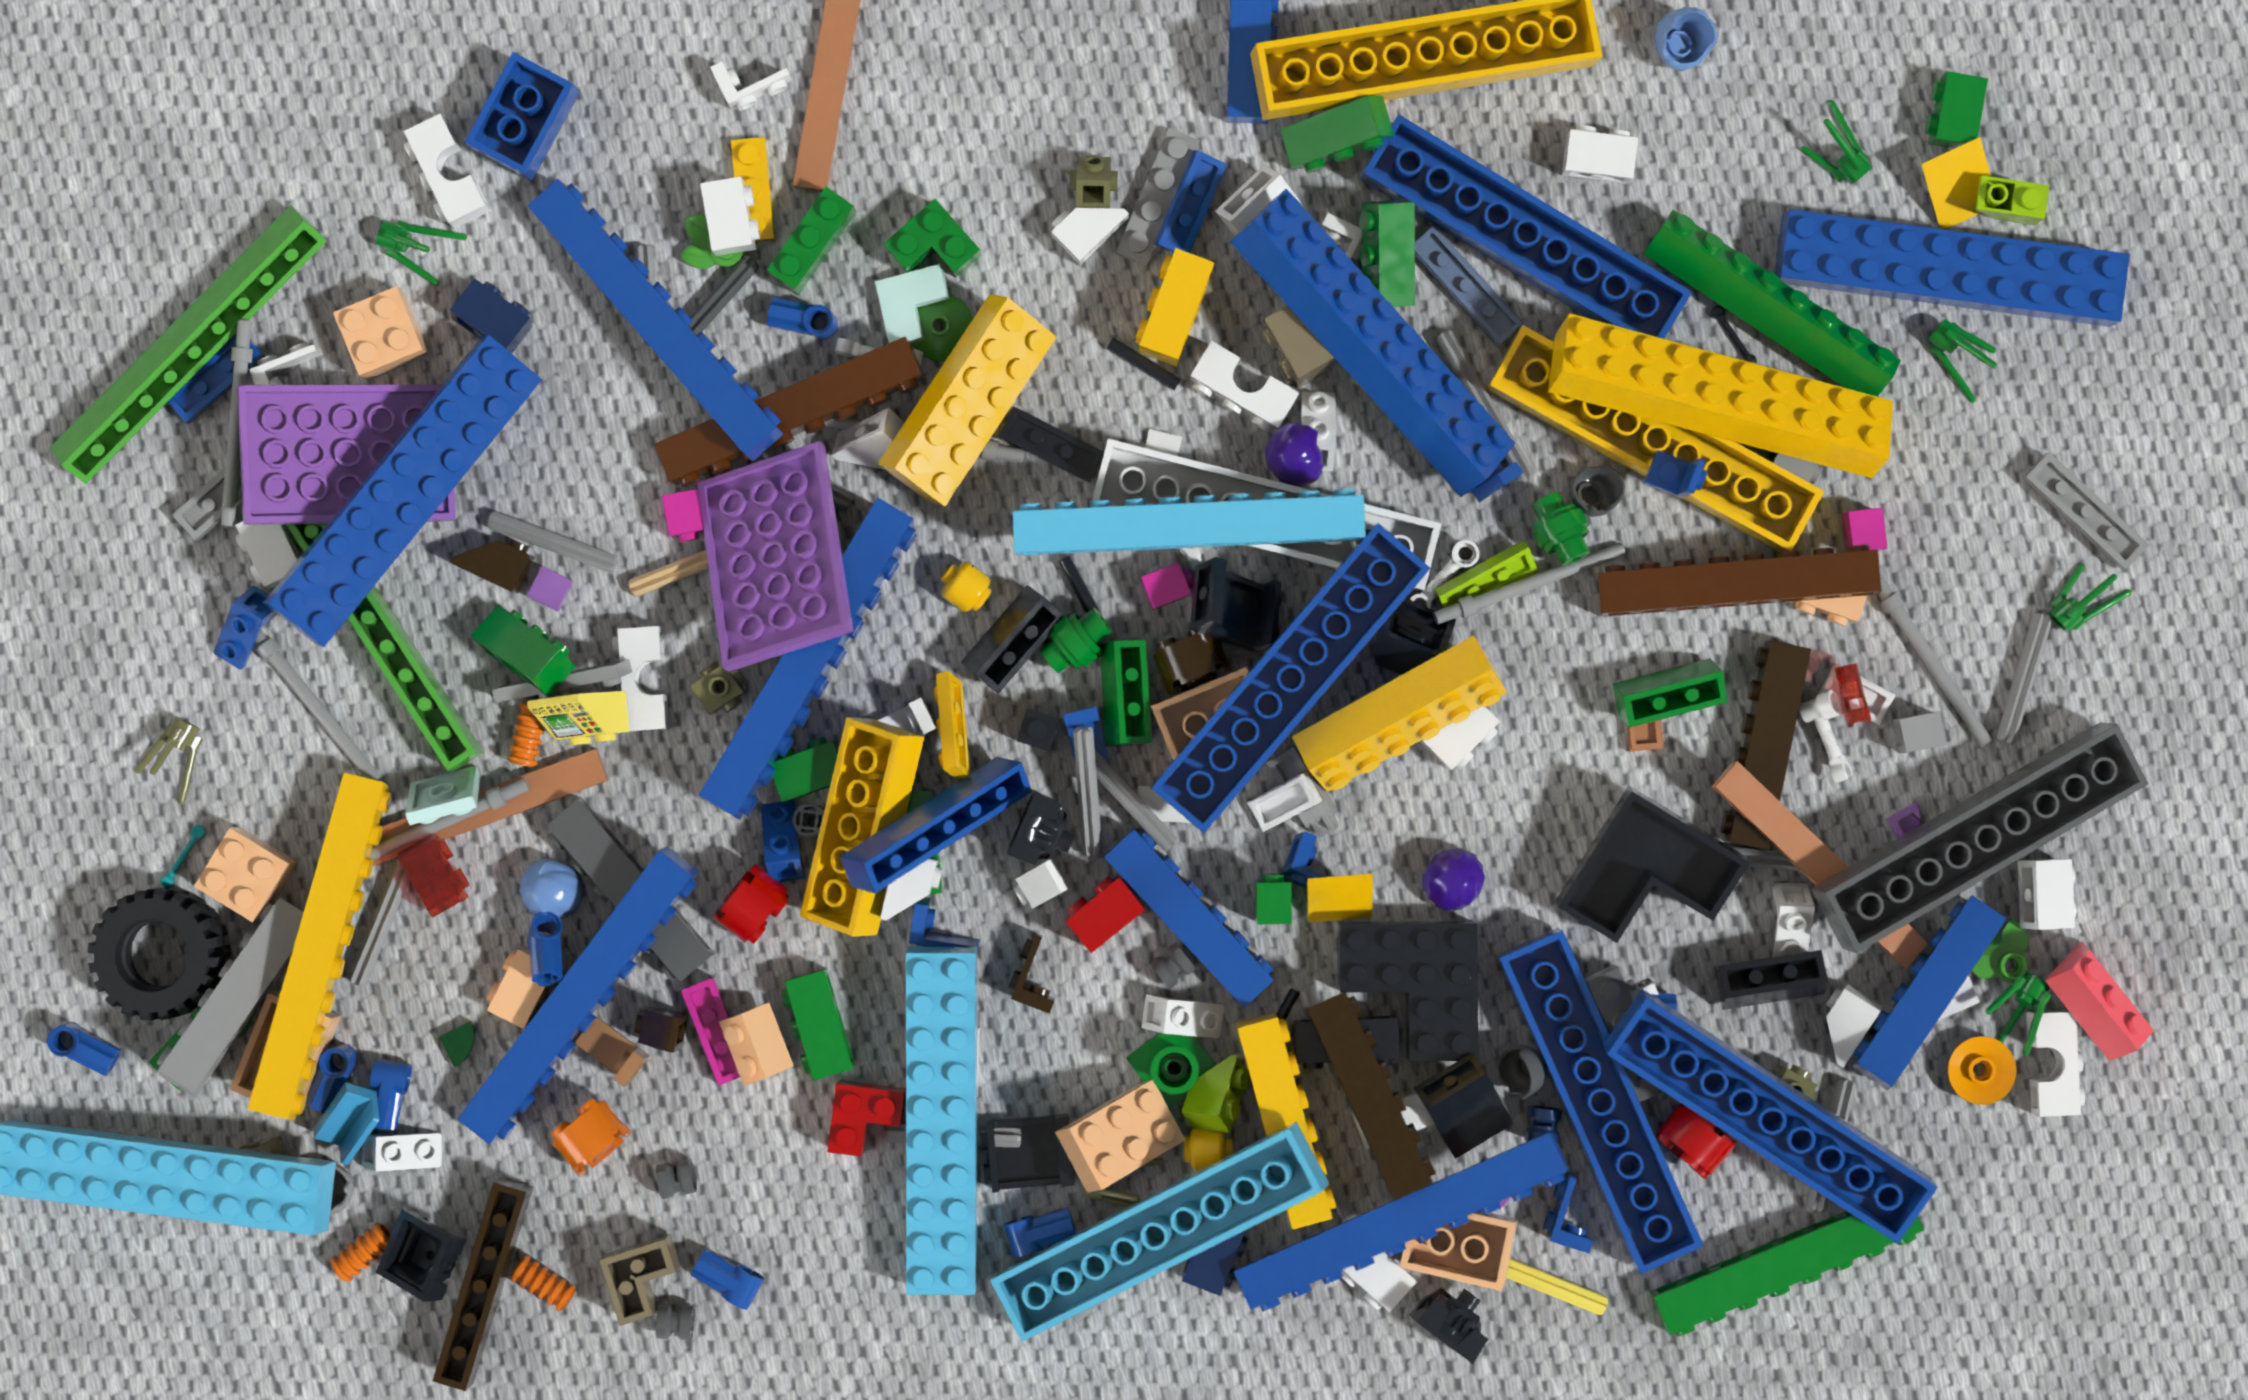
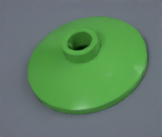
M949 295L950 299L917 307L924 340L911 344L914 349L922 351L924 353L923 357L927 359L946 361L973 320L972 314L965 303L952 295ZM937 320L946 322V328L942 332H937L933 328Z

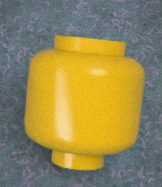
M968 561L960 563L957 567L954 564H950L940 577V580L944 583L941 588L942 597L962 612H967L971 609L977 611L992 592L989 588V577Z
M1192 1129L1190 1136L1184 1137L1185 1163H1190L1191 1168L1197 1172L1234 1153L1233 1139H1227L1226 1132Z

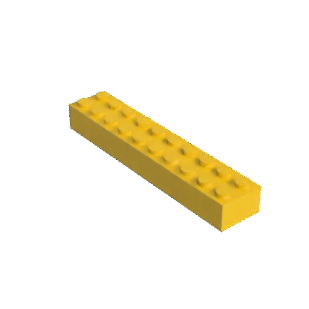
M1523 0L1260 42L1255 44L1250 53L1262 120L1331 110L1367 95L1383 96L1385 101L1593 67L1603 57L1592 0Z
M1570 313L1555 334L1548 392L1868 478H1873L1889 460L1893 411L1892 400Z
M1524 325L1517 331L1486 388L1487 391L1643 477H1646L1657 450L1689 463L1698 458L1705 460L1703 470L1707 471V476L1700 491L1695 490L1693 494L1683 499L1779 552L1793 550L1824 493L1823 490L1736 442L1548 392L1554 342Z

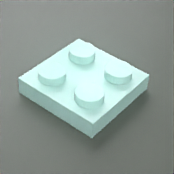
M477 766L411 782L405 811L409 825L417 823L430 824L440 817L451 814L456 816L464 815L477 808L480 774Z

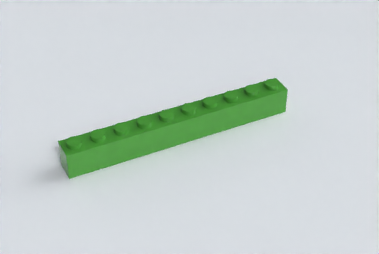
M290 205L50 447L61 466L87 484L237 332L238 320L248 321L327 242L316 227Z
M327 524L286 525L305 552ZM374 586L349 616L348 620L447 771H456L484 753V751L377 587Z

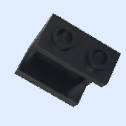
M1218 557L1195 566L1190 630L1255 653L1271 647L1279 635V607L1282 600L1280 595L1281 582L1272 580L1266 584H1261L1226 571L1227 561Z
M1473 1052L1414 1087L1415 1092L1427 1109L1442 1139L1455 1159L1514 1124L1490 1078Z
M1068 1114L989 1120L986 1122L987 1129L980 1130L982 1151L989 1150L990 1164H983L985 1185L992 1184V1193L1003 1189L1061 1184V1187L1075 1186L1073 1165L1055 1133L1069 1124ZM994 1128H1020V1147H996Z

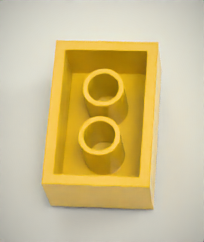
M1175 248L1173 256L1166 254L1159 273V279L1163 280L1160 289L1157 287L1153 288L1147 304V311L1151 312L1148 321L1141 320L1135 336V343L1139 344L1140 354L1174 367L1178 366L1213 273L1214 262Z

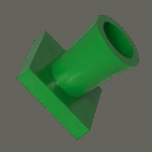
M1157 1033L1126 1057L1143 1082L1153 1080L1169 1110L1186 1099L1188 1090L1194 1086L1199 1076L1216 1066V1063L1196 1036ZM1173 1061L1181 1065L1180 1071L1176 1074L1170 1073L1167 1069L1169 1063Z

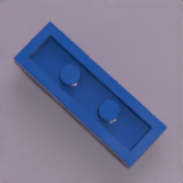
M1199 150L1193 151L1154 245L1171 253H1174L1175 248L1188 253L1191 252L1227 164Z
M236 335L168 401L185 423L190 424L232 388L234 361H231L232 347L236 346ZM251 339L250 349H253L252 363H248V373L250 372L249 369L258 365V360L266 357Z

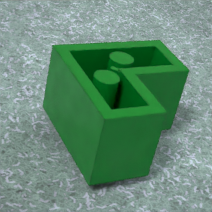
M933 199L883 243L886 250L906 272L914 271L928 257L935 253L957 278L982 256L978 246L936 199Z

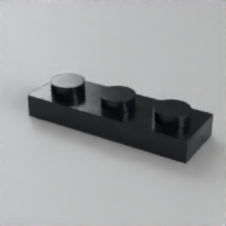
M1013 407L998 436L1000 439L1088 483H1091L1104 456V451L1016 407Z

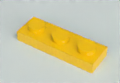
M765 137L731 140L734 177L741 176L745 185H751L755 205L749 206L751 219H757L760 231V239L755 240V242L775 240Z
M949 671L937 673V686L934 687V698L939 709L936 728L941 737L942 750L939 751V762L942 769L957 780L970 777L963 683Z

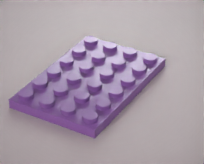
M442 384L238 385L243 525L328 524ZM454 489L427 522L456 520Z
M820 441L697 482L722 668L730 672L854 632L826 449Z

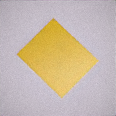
M1980 137L1921 164L1940 229H1948L1980 214V212L1975 210L1980 176L1991 177Z
M1373 873L1307 879L1308 923L1372 918Z

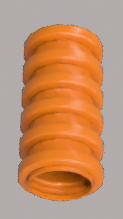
M527 703L518 704L521 712L516 714V718L519 721L518 724H514V729L517 730L516 735L512 734L511 739L514 740V744L509 746V750H512V753L507 756V760L518 765L537 766L538 762L535 761V756L540 754L537 747L542 745V740H539L540 734L544 735L545 730L542 729L541 722L528 709Z
M374 1223L372 1230L367 1229L364 1232V1236H358L355 1239L356 1243L350 1242L347 1245V1250L341 1249L338 1253L339 1256L331 1257L330 1264L335 1274L343 1281H352L353 1275L358 1276L361 1274V1268L367 1269L370 1266V1261L376 1262L378 1255L383 1256L391 1232L383 1224Z
M529 1255L523 1257L513 1270L510 1281L513 1283L518 1281L520 1283L519 1287L522 1289L525 1287L529 1288L528 1293L532 1295L534 1293L538 1294L537 1298L539 1300L546 1299V1304L548 1306L555 1305L556 1311L564 1310L573 1297L576 1286L573 1284L567 1285V1280L564 1278L559 1280L557 1278L558 1274L555 1272L550 1274L548 1272L549 1268L544 1267L542 1269L539 1267L540 1263L538 1261L534 1263L530 1261L531 1257Z

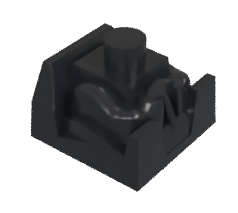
M1405 598L1381 626L1374 645L1375 664L1399 675L1405 674L1447 650L1456 619L1437 625L1432 614L1435 610Z
M1034 789L1007 849V854L1036 865L1038 859H1048L1050 854H1053L1055 848L1068 853L1075 834L1064 829L1066 824L1064 821L1067 814L1061 808L1062 804Z
M401 1209L376 1273L423 1302L442 1300L448 1287L444 1281L450 1278L458 1255H461L467 1239L454 1236L437 1225L430 1223L426 1217L418 1212Z
M1440 1288L1422 1298L1409 1314L1419 1325L1472 1364H1474L1488 1341V1338L1481 1334L1480 1316L1473 1312L1481 1300L1465 1288L1457 1299Z

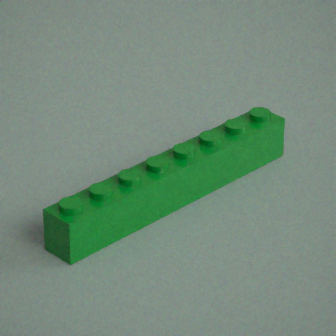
M1672 210L1643 253L1844 388L1878 397L1893 379L1901 362L1892 351L1885 347H1880L1868 339L1862 331L1850 327L1838 319L1832 311L1821 308L1809 300L1806 294L1799 290H1794L1782 282L1776 274L1764 270L1752 262L1746 254L1735 251L1723 243L1720 237L1708 233L1696 225L1690 217L1680 214L1675 210Z
M1844 1211L1649 1291L1664 1330L1669 1335L1675 1333L1676 1336H1683L1694 1331V1325L1706 1320L1707 1323H1714L1724 1319L1727 1316L1726 1312L1735 1308H1739V1310L1752 1308L1758 1304L1757 1299L1769 1294L1771 1297L1781 1296L1789 1292V1286L1798 1282H1802V1284L1815 1282L1822 1277L1821 1273L1833 1268L1834 1271H1840L1853 1265L1852 1260L1865 1255L1866 1258L1878 1256L1885 1252L1884 1247L1895 1242L1848 1211ZM1917 1216L1897 1245L1914 1241L1917 1238L1916 1234L1924 1231L1919 1216Z

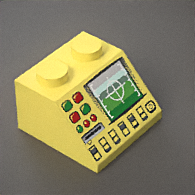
M625 691L573 694L527 701L528 709L555 740L570 739V745L590 744L591 737L595 736L596 742L616 740V733L630 732Z

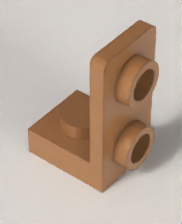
M597 1016L592 1026L584 1034L581 1033L575 1042L578 1047L614 1072L616 1075L613 1079L623 1087L633 1080L650 1057L648 1053Z

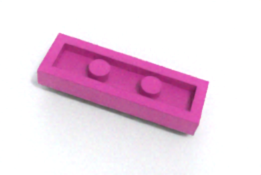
M713 977L682 989L681 993L718 1086L740 1078L719 1023L730 1016L715 978Z

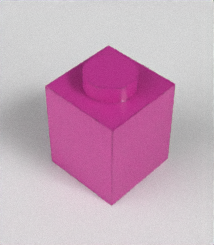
M694 489L662 495L669 536L672 538L679 537V543L699 540V533H703L704 530L698 491Z
M1883 508L1848 511L1842 514L1846 552H1849V546L1869 545L1870 550L1878 549V551L1887 549Z
M1179 562L1141 577L1152 610L1191 596L1189 588L1194 587V581L1188 567L1182 569Z

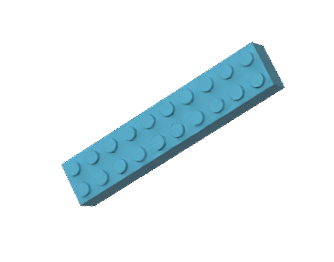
M1355 489L1334 490L1331 497H1321L1320 491H1301L1298 494V498L1286 499L1285 492L1264 493L1263 500H1251L1250 494L1229 495V501L1216 502L1215 495L1195 496L1194 503H1181L1180 497L1160 498V504L1146 505V499H1126L1125 506L1111 507V500L1090 501V508H1077L1076 502L1055 503V509L1042 510L1040 503L1020 504V511H1012L1014 553L1017 556L1362 540L1366 537L1364 495H1356Z
M909 946L906 951V1295H975L977 1289V947Z
M7 1120L0 1122V1195L312 1236L329 1229L336 1161L24 1121Z
M1296 1121L1002 1270L990 1281L1018 1336L1023 1342L1321 1193L1329 1185V1182Z

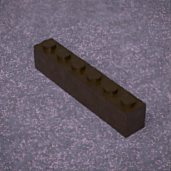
M1770 640L1765 641L1764 647L1759 646L1756 653L1755 666L1759 667L1757 680H1752L1750 683L1748 700H1753L1750 714L1745 713L1743 717L1741 733L1746 734L1744 745L1737 748L1734 761H1738L1780 801L1811 649ZM1732 806L1729 814H1724L1720 832L1725 834V842L1770 850L1771 843Z
M1343 992L1307 1008V1012L1393 1200L1396 1201L1433 1184L1430 1177L1436 1174L1428 1155L1421 1157L1416 1147V1144L1421 1142L1413 1123L1406 1125L1401 1112L1405 1111L1406 1107L1399 1092L1392 1093L1386 1080L1392 1078L1383 1059L1380 1061L1376 1060L1372 1048L1377 1047V1044L1369 1027L1362 1029L1357 1017L1363 1014L1355 996L1348 998L1346 992Z
M503 1177L493 1182L433 1382L466 1391L474 1384L533 1186Z

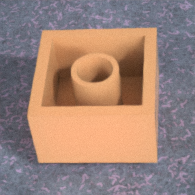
M397 286L333 312L357 373L366 380L430 355L406 293Z
M231 827L223 837L194 887L249 921L256 922L260 921L258 918L269 902L273 904L298 862L243 828Z

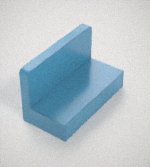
M345 1082L313 1128L315 1139L339 1145L341 1164L349 1165L379 1122L377 1091Z

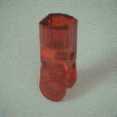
M1854 663L1834 668L1847 727L1851 728L1854 726V723L1862 721L1865 724L1871 723L1870 711L1865 698L1858 664ZM1858 698L1860 708L1851 710L1849 700Z

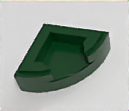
M472 1020L439 1037L454 1067L462 1064L468 1058L473 1048L475 1028Z

